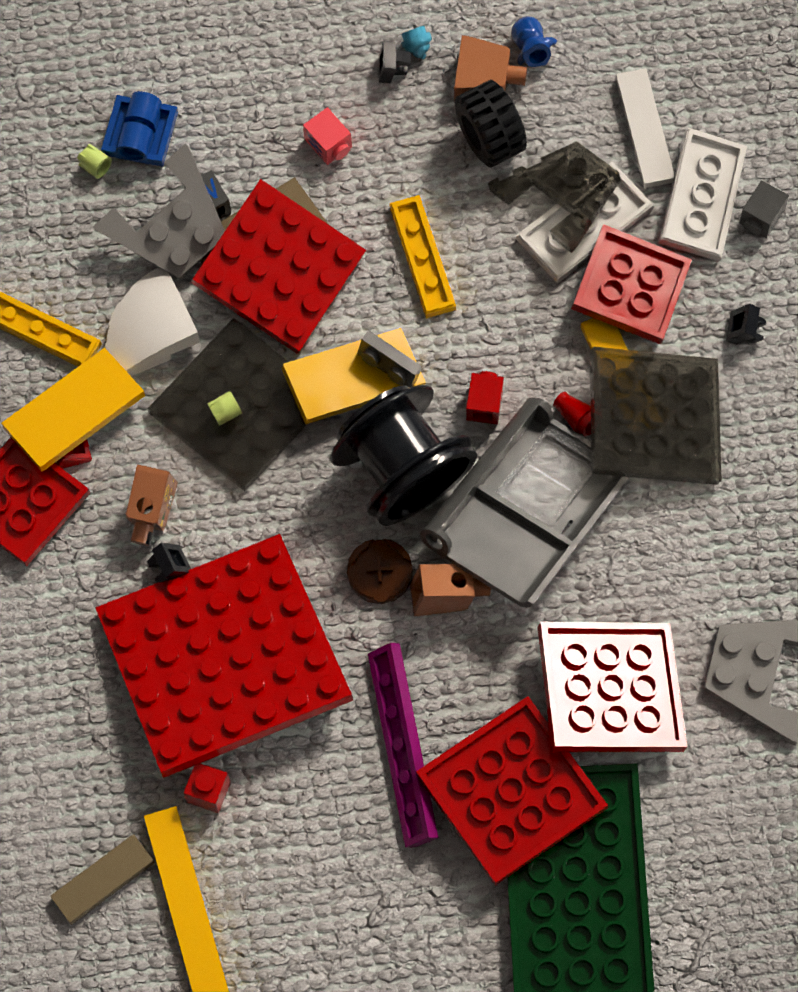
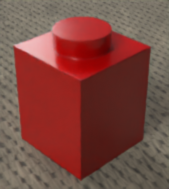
M490 371L471 374L466 421L498 425L504 377Z
M201 763L195 765L184 790L187 803L219 814L231 783L227 772Z

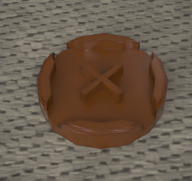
M390 539L365 541L354 549L348 559L347 577L350 587L358 597L369 603L385 604L393 602L405 594L411 584L413 568L410 556L401 545Z

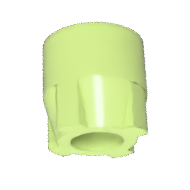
M88 144L77 157L78 165L97 179L107 173L112 163V159L91 144Z
M231 391L207 403L219 426L242 414Z

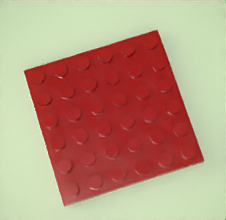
M280 534L190 569L188 573L162 583H155L95 607L163 778L354 701Z

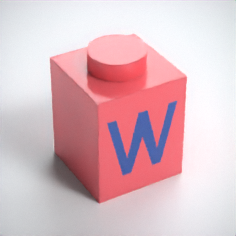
M328 107L303 124L304 140L327 165L334 160L343 159L352 148L351 133Z

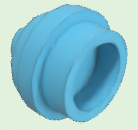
M425 26L402 33L403 42H401V45L405 51L413 53V56L416 58L425 59L426 52L430 48L429 43L432 40L431 34L426 32Z

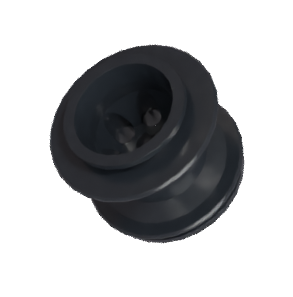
M406 385L397 386L367 402L342 425L336 438L338 442L333 447L330 455V461L335 466H347L361 461L380 487L370 499L367 512L370 516H376V519L383 526L399 523L430 506L452 489L468 473L477 459V453L470 447L471 439L468 436H454L440 441L422 417V414L429 407L434 394V390L428 385H418L411 388Z

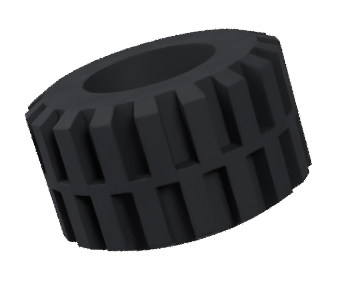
M490 79L455 98V112L463 135L474 154L486 166L492 168L526 150V132L521 117L509 95L498 83Z

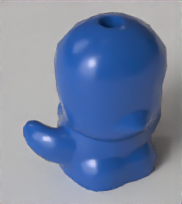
M522 17L512 26V39L521 50L517 58L518 65L521 66L524 63L530 67L546 65L551 57L550 47L555 45L557 40L553 37L544 38L542 25L534 17Z

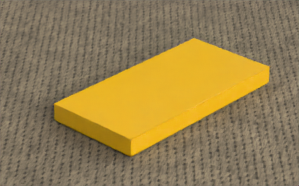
M401 328L377 335L416 362ZM361 340L284 363L281 368L305 424L360 408L379 394L402 385L394 383L386 373L377 367L369 366L362 360L361 356L357 354ZM421 371L416 383L412 387L426 384Z
M104 347L1 424L9 436L39 470L43 472L145 397V392Z

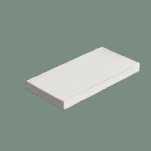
M687 128L659 239L660 244L719 262L725 246L747 146Z
M611 162L516 235V240L558 284L590 259L603 224L625 232L651 212L654 205Z

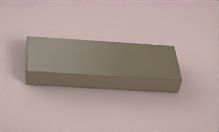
M133 834L50 897L72 925L155 862Z

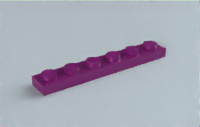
M388 643L368 653V659L404 844L407 848H415L437 839L438 833L430 794L416 774V771L422 768L424 763L400 643Z

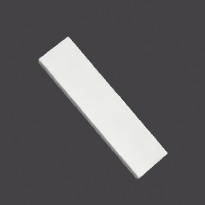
M647 69L616 74L615 80L644 189L673 183L675 175Z

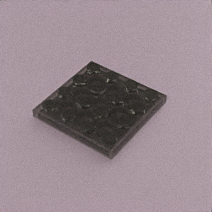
M235 318L220 331L147 408L151 416L244 492L307 425L302 418L281 369L282 365L289 361ZM231 391L242 414L219 426L207 403Z
M593 347L590 351L592 474L718 485L722 481L718 359Z

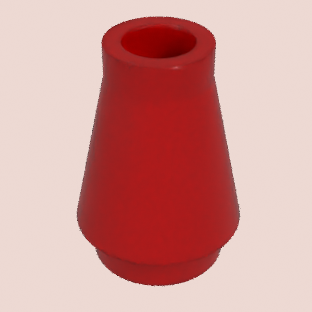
M566 391L560 393L554 400L553 407L561 413L576 433L589 436L599 426L601 416L598 414L597 408L569 395Z

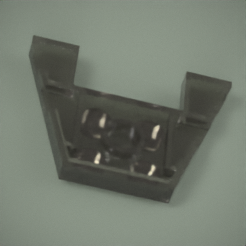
M577 141L541 157V162L527 169L521 166L513 170V175L501 181L497 177L488 182L490 192L507 205L511 204L531 186H534L568 211L570 214L552 228L550 233L552 239L570 253L576 249L621 181L617 170Z

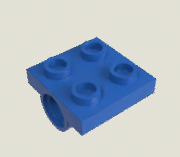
M143 91L132 93L131 98L117 95L101 151L109 157L163 167L178 115L177 106L162 104V101L157 96Z

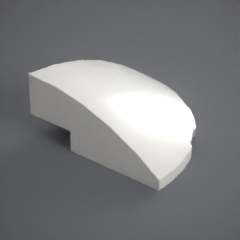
M159 267L143 276L130 288L112 313L108 324L105 348L127 373L133 376L172 360L171 354L200 343L197 329L169 272Z

